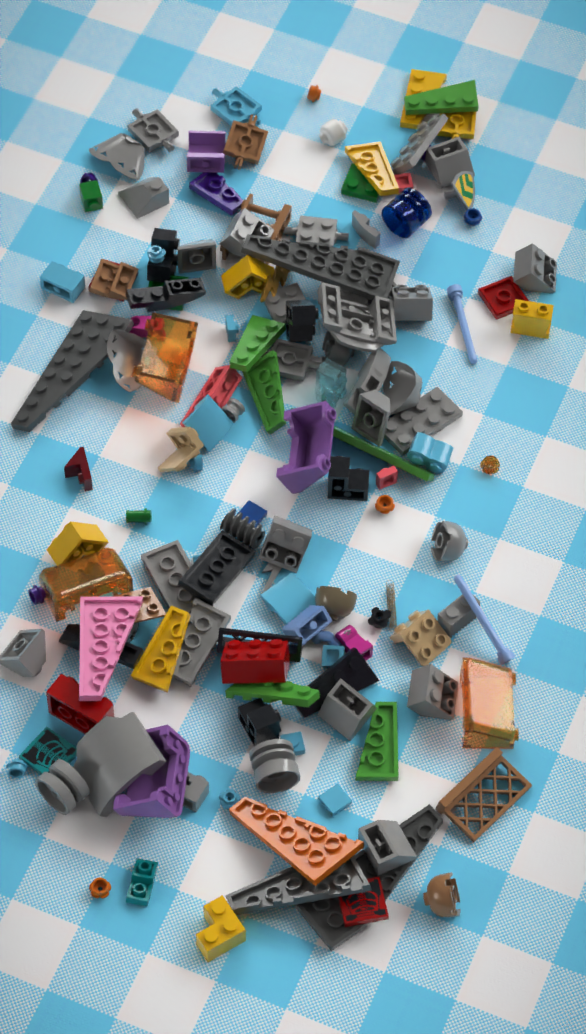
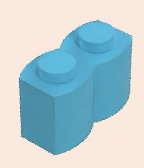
M417 432L412 440L407 458L416 465H425L434 473H443L448 466L453 447L445 442L435 440L427 434Z

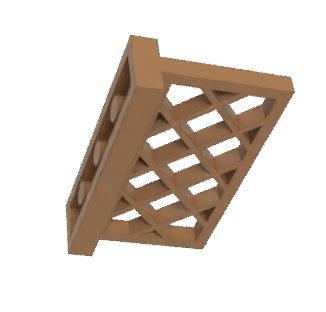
M498 747L447 793L435 808L441 815L444 813L473 842L532 787V784L502 756L503 752ZM500 763L507 769V776L496 775V767ZM484 779L493 780V790L482 789L481 781ZM496 780H508V790H497ZM511 781H519L525 787L521 791L512 790ZM469 793H478L479 803H467V795ZM482 794H493L494 804H483ZM497 794L508 795V803L497 804ZM454 807H464V817H456L451 810ZM467 807L479 808V818L468 817ZM483 808H494V817L483 818ZM468 822H479L480 830L474 834L468 829Z

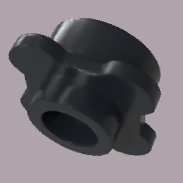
M378 607L371 610L372 615L368 619L369 625L379 629L386 628L391 612L389 610H380Z

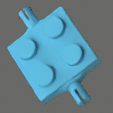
M237 86L225 93L216 87L212 90V94L218 99L210 105L211 111L231 126L233 120L241 123L248 122L251 114H254L253 121L255 115L262 111V105ZM257 119L255 124L257 127L260 125L261 120Z

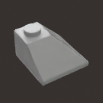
M149 177L118 192L137 219L169 204V189L160 177Z
M213 239L195 241L177 247L179 274L216 269V243Z
M377 390L360 394L351 429L379 447L382 446L390 415V398Z
M43 629L20 630L1 653L0 664L22 677L38 675L46 662L45 631Z

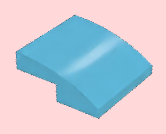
M207 394L182 423L185 427H191L197 431L199 439L204 444L203 447L210 452L225 436L233 422Z
M290 573L260 595V598L271 612L274 611L284 625H288V622L294 620V617L300 615V612L306 610L309 605H316L315 596L293 573Z

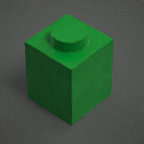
M98 180L79 183L84 211L89 212L103 209V199Z

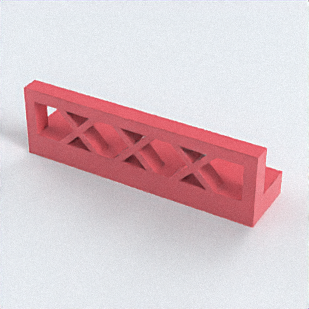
M230 365L215 367L180 425L185 427L182 422L195 410L194 407L207 394L221 409L223 406H226L242 380L241 375L235 369L230 368Z

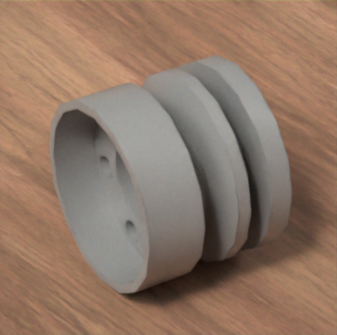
M285 739L267 740L257 744L250 750L249 758L254 770L256 788L260 792H283L291 789L300 781L299 768L295 762L296 756L293 744Z

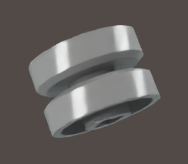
M58 759L49 767V773L43 772L35 780V785L42 797L50 806L63 815H67L76 807V802H81L90 794L89 787L83 777L69 763Z

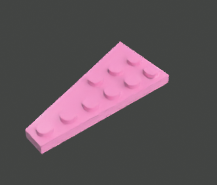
M143 596L80 597L79 701L102 700L142 606Z

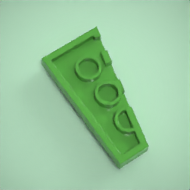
M475 80L405 96V115L478 111Z
M252 315L229 361L230 368L248 372L286 331V324Z
M272 350L260 358L248 372H243L266 432L269 434L274 433L286 424V421L283 419L285 410L277 352Z
M286 681V683H234L225 690L226 698L233 699L234 695L242 696L243 700L251 701L255 697L263 698V702L266 703L281 700L283 705L309 707L320 698L319 690L312 689L309 686L293 684L290 681Z
M376 702L375 707L377 709L372 714L355 781H398L397 702Z

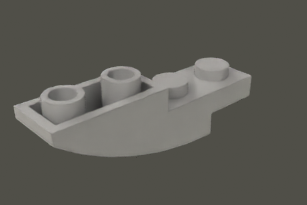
M381 348L376 352H371L357 375L359 377L358 381L343 403L354 415L359 395L372 390L380 391L387 376L391 357Z

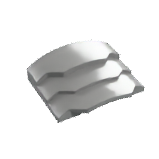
M321 282L317 291L323 326L330 331L339 344L366 352H376L384 345L396 344L393 300L375 296L370 306L341 299L339 286Z
M131 712L122 718L106 716L91 728L77 743V760L73 768L76 769L87 783L90 790L89 800L98 815L107 817L114 811L113 803L117 795L121 794L141 774L152 776L167 761L136 714Z

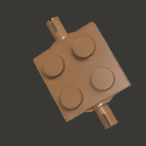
M254 114L250 115L248 123L233 120L223 150L225 155L236 158L234 168L237 169L238 166V170H241L243 161L258 165L268 131L260 129L255 125L258 118L256 115L252 121Z

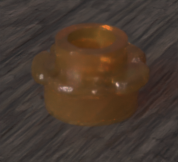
M489 455L481 461L480 467L483 468L482 471L486 474H495L499 471L500 463L495 456Z

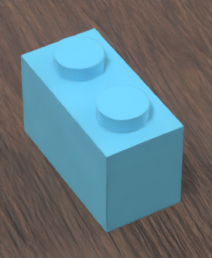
M51 261L40 275L41 289L74 303L85 289V276L78 271L65 267L63 264Z

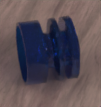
M405 188L382 209L381 215L391 232L401 238H409L431 217L432 210L429 202L420 192L413 188Z

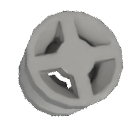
M230 398L227 406L222 407L224 413L233 423L238 420L239 415L245 412L243 404L234 398Z

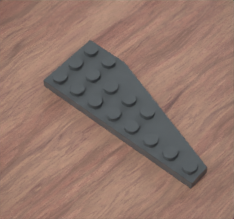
M248 234L241 253L320 282L339 286L342 290L372 301L375 296L388 298L400 263L398 260L365 248L358 247L357 250L348 249V246L342 245L340 248L329 246V244L308 241L294 243L290 242V239L277 241L270 239V237Z
M83 310L11 422L12 428L31 432L46 418V413L53 407L57 408L61 404V399L66 395L69 397L90 377V373L96 367L100 368L104 365L103 361L108 357L107 341L111 331L115 329L130 332L134 326L133 320Z
M429 804L399 825L417 858L441 827L443 819ZM364 850L354 855L366 879L380 877L385 901L415 862V860L377 876ZM338 897L294 905L330 951L336 949L369 924L345 927Z

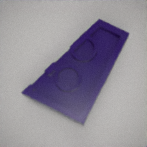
M203 172L189 183V189L232 216L241 209L243 199L232 187L225 183V178L219 176L218 173Z

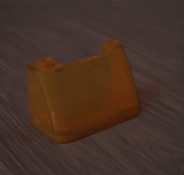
M153 312L151 320L147 319L145 330L148 331L141 361L138 366L134 365L132 377H135V382L172 402L179 403L194 349L198 323Z
M104 548L99 552L61 565L45 568L39 575V583L46 593L47 602L56 622L66 619L65 613L67 610H75V604L80 603V597H98L110 592L115 596L118 593L123 594L133 591V579L130 572L113 548Z
M462 657L460 669L463 701L462 726L464 733L462 748L495 749L498 747L499 749H513L514 742L519 739V730L514 725L513 685H516V673H512V669L471 657Z

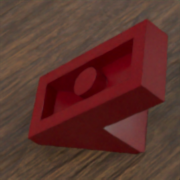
M80 447L64 467L65 478L78 476L79 484H83L85 491L93 490L92 478L85 449Z

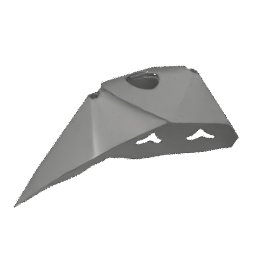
M120 133L89 149L93 156L99 160L110 162L114 169L123 175L139 180L144 170V146L125 133Z
M113 329L107 341V354L113 364V375L123 389L132 392L139 389L152 376L155 367V356L151 347L143 338L123 330ZM146 357L149 359L147 366L143 364Z
M391 361L383 384L385 396L390 398V415L417 406L421 396L422 378L413 368L399 361Z

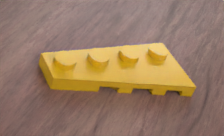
M411 69L406 96L441 88L447 79V74ZM404 106L400 127L417 129L418 125L423 122L426 114L405 115Z
M381 142L345 146V153L380 196L399 194V186Z
M170 606L131 673V677L134 680L168 693L191 617L189 612Z

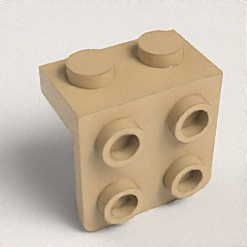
M191 427L171 428L166 433L177 447V450L158 467L160 472H179L187 466L186 463L190 459L199 455V450L204 444L199 439L197 431Z
M429 609L420 612L418 610L414 611L408 616L409 620L405 624L401 623L394 628L395 633L390 636L394 644L404 642L421 666L428 665L452 642Z

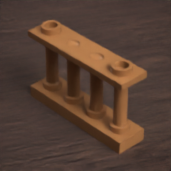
M250 193L247 200H243L241 210L246 208L250 212L275 218V224L269 225L274 229L270 239L280 241L285 232V227L288 226L291 220L292 206L284 204L282 210L279 211L253 204V194ZM220 246L222 260L226 261L230 251Z

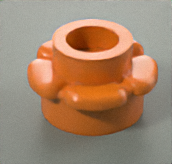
M311 85L309 88L307 99L312 100V102L320 98L321 89H318V85Z
M381 495L377 499V503H375L376 510L382 514H388L389 511H393L395 508L393 499L388 495Z
M96 878L90 884L89 890L94 898H106L111 890V885L104 878Z

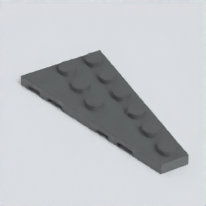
M352 856L316 886L296 869L290 867L225 896L233 912L236 915L372 890L356 859Z

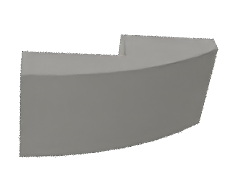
M354 210L352 212V226L367 244L376 249L380 245V232L376 228L369 226L370 219L366 215Z

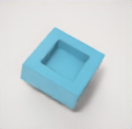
M225 315L228 342H235L236 334L239 333L238 322H234L233 315Z
M323 645L321 666H332L344 655L345 647Z
M301 731L280 735V739L288 740L293 744L295 756L305 754Z

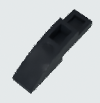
M201 278L164 281L163 286L127 289L125 295L130 309L146 308L147 312L177 307L204 296L206 290Z
M68 624L59 642L80 651V624ZM126 642L117 663L134 669L143 654V649Z

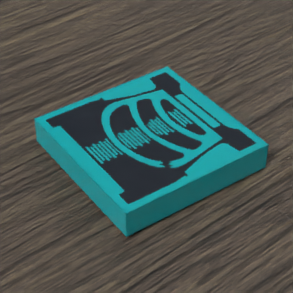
M46 726L19 755V759L23 760L24 763L41 775L43 772L49 773V767L58 759L70 764L77 756V747Z

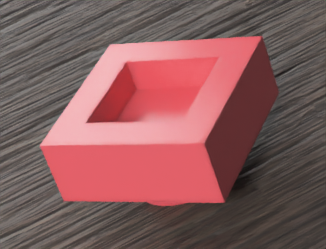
M411 173L394 174L399 186V193L413 192L414 186Z
M396 467L383 468L376 473V485L379 490L397 483L398 471Z

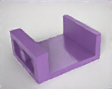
M189 130L187 172L224 173L225 154L223 150L226 144V131Z

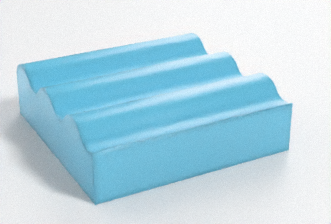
M338 783L318 796L320 802L332 816L352 804L351 798Z

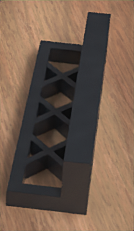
M219 628L217 653H223L225 643L231 640H239L240 642L251 641L245 639L247 637L254 640L262 639L261 641L280 639L282 641L298 643V645L288 644L289 658L292 662L301 661L303 637ZM223 634H224V635H232L233 638L223 637Z

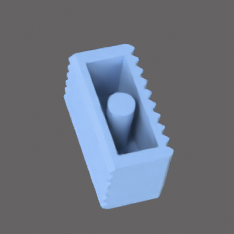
M309 605L306 610L300 612V615L294 617V620L288 622V625L285 624V627H282V631L288 636L303 637V646L330 624L332 619L324 606Z

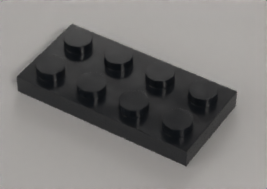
M222 530L180 578L178 586L213 606L252 560L256 551Z

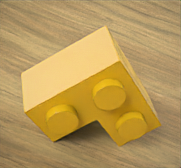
M246 255L221 275L225 293L236 299H240L251 289L262 294L268 275L271 274V277H273L274 267Z
M70 521L64 526L62 532L53 539L51 545L46 550L58 568L72 569L83 555L98 556L109 542L96 524Z
M223 895L203 906L204 918L209 927L196 934V946L206 961L210 962L245 942L246 929Z

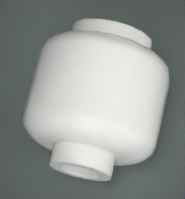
M331 119L321 126L319 137L324 144L327 143L330 146H335L346 138L347 128L341 120Z

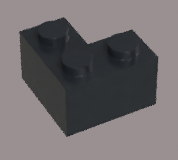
M155 228L151 238V247L160 246L166 251V254L164 255V260L160 263L148 261L147 281L164 283V281L171 280V277L176 274V266H178V254L176 252L177 247L180 246V239L177 238V231Z
M286 301V339L289 342L312 341V336H315V325L319 312L318 308H315L311 301Z
M331 456L327 499L367 501L369 470L360 468L349 469L350 457Z
M258 698L238 707V718L253 746L267 740L279 739V733L281 732L280 722L282 720L279 712L273 710L271 704H264L263 700Z

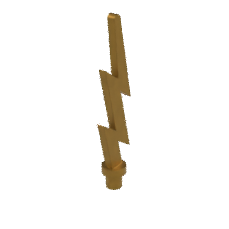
M276 265L273 277H271V274L267 277L260 302L265 301L269 291H271L273 297L276 296L279 282L282 287L285 285L290 270Z

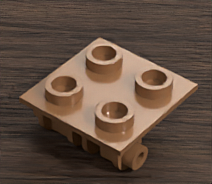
M151 587L112 596H143V603L134 623L166 615Z

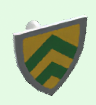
M461 171L456 174L451 183L454 190L445 192L444 197L446 200L459 197L466 210L473 207L475 199L473 172Z

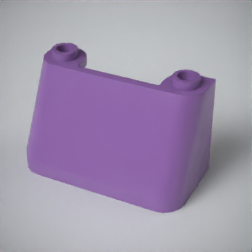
M327 401L284 411L283 419L290 423L291 429H288L287 433L292 437L289 464L277 468L276 477L292 494L303 492L326 475L331 467L330 457L336 411Z
M168 724L146 729L167 762L152 776L141 774L128 786L127 795H117L113 803V810L121 816L179 817L183 808L190 747L187 741Z

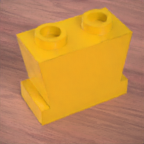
M515 299L510 333L548 339L554 305Z

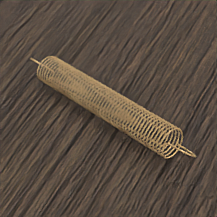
M389 584L388 588L386 586L387 606H389L388 610L390 609L393 615H391L390 620L388 618V623H390L389 628L390 626L393 628L394 624L397 627V621L395 623L396 616L394 618V615H396L395 600L393 601L395 599V590Z

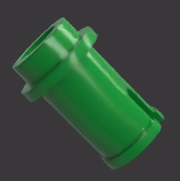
M147 508L135 511L126 510L127 523L144 522L147 524L152 521V512L147 510Z

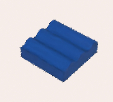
M250 500L239 511L243 513L242 520L246 516L250 517L249 524L252 520H255V527L267 516V510Z

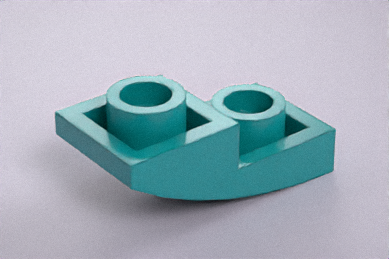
M136 859L131 875V883L126 895V903L148 906L158 862Z

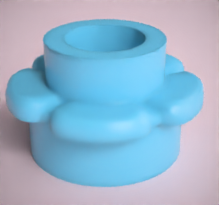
M152 246L147 250V256L151 262L160 263L164 260L166 251L160 246Z
M202 454L190 459V469H194V472L203 470Z
M13 759L7 763L6 768L8 769L9 776L21 778L25 775L28 766L21 759Z
M227 789L226 792H222L219 796L221 806L229 810V808L240 801V795L233 789Z

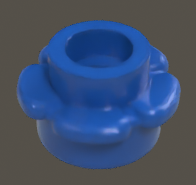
M475 208L468 209L464 214V221L468 225H478L482 220L480 211Z

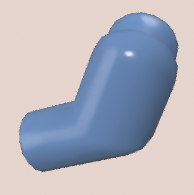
M321 630L311 639L314 644H320L321 641H324L329 645L342 646L335 635L329 631Z

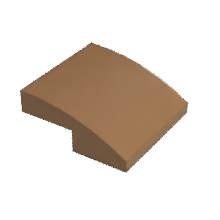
M101 258L89 292L107 298L127 300L126 290L132 288L138 268L123 262L120 265H116Z

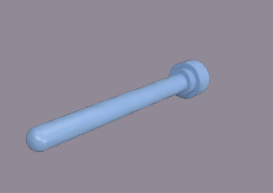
M459 284L449 286L446 291L448 298L454 302L470 363L476 364L477 357L461 302L463 291Z
M456 575L454 581L498 651L496 654L498 655L499 663L503 665L515 658L512 650H509L507 647L505 648L463 578L460 575Z

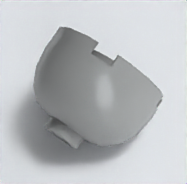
M442 521L436 524L431 540L435 541V548L431 547L433 558L437 561H454L458 559L468 546V539L464 530L457 523Z

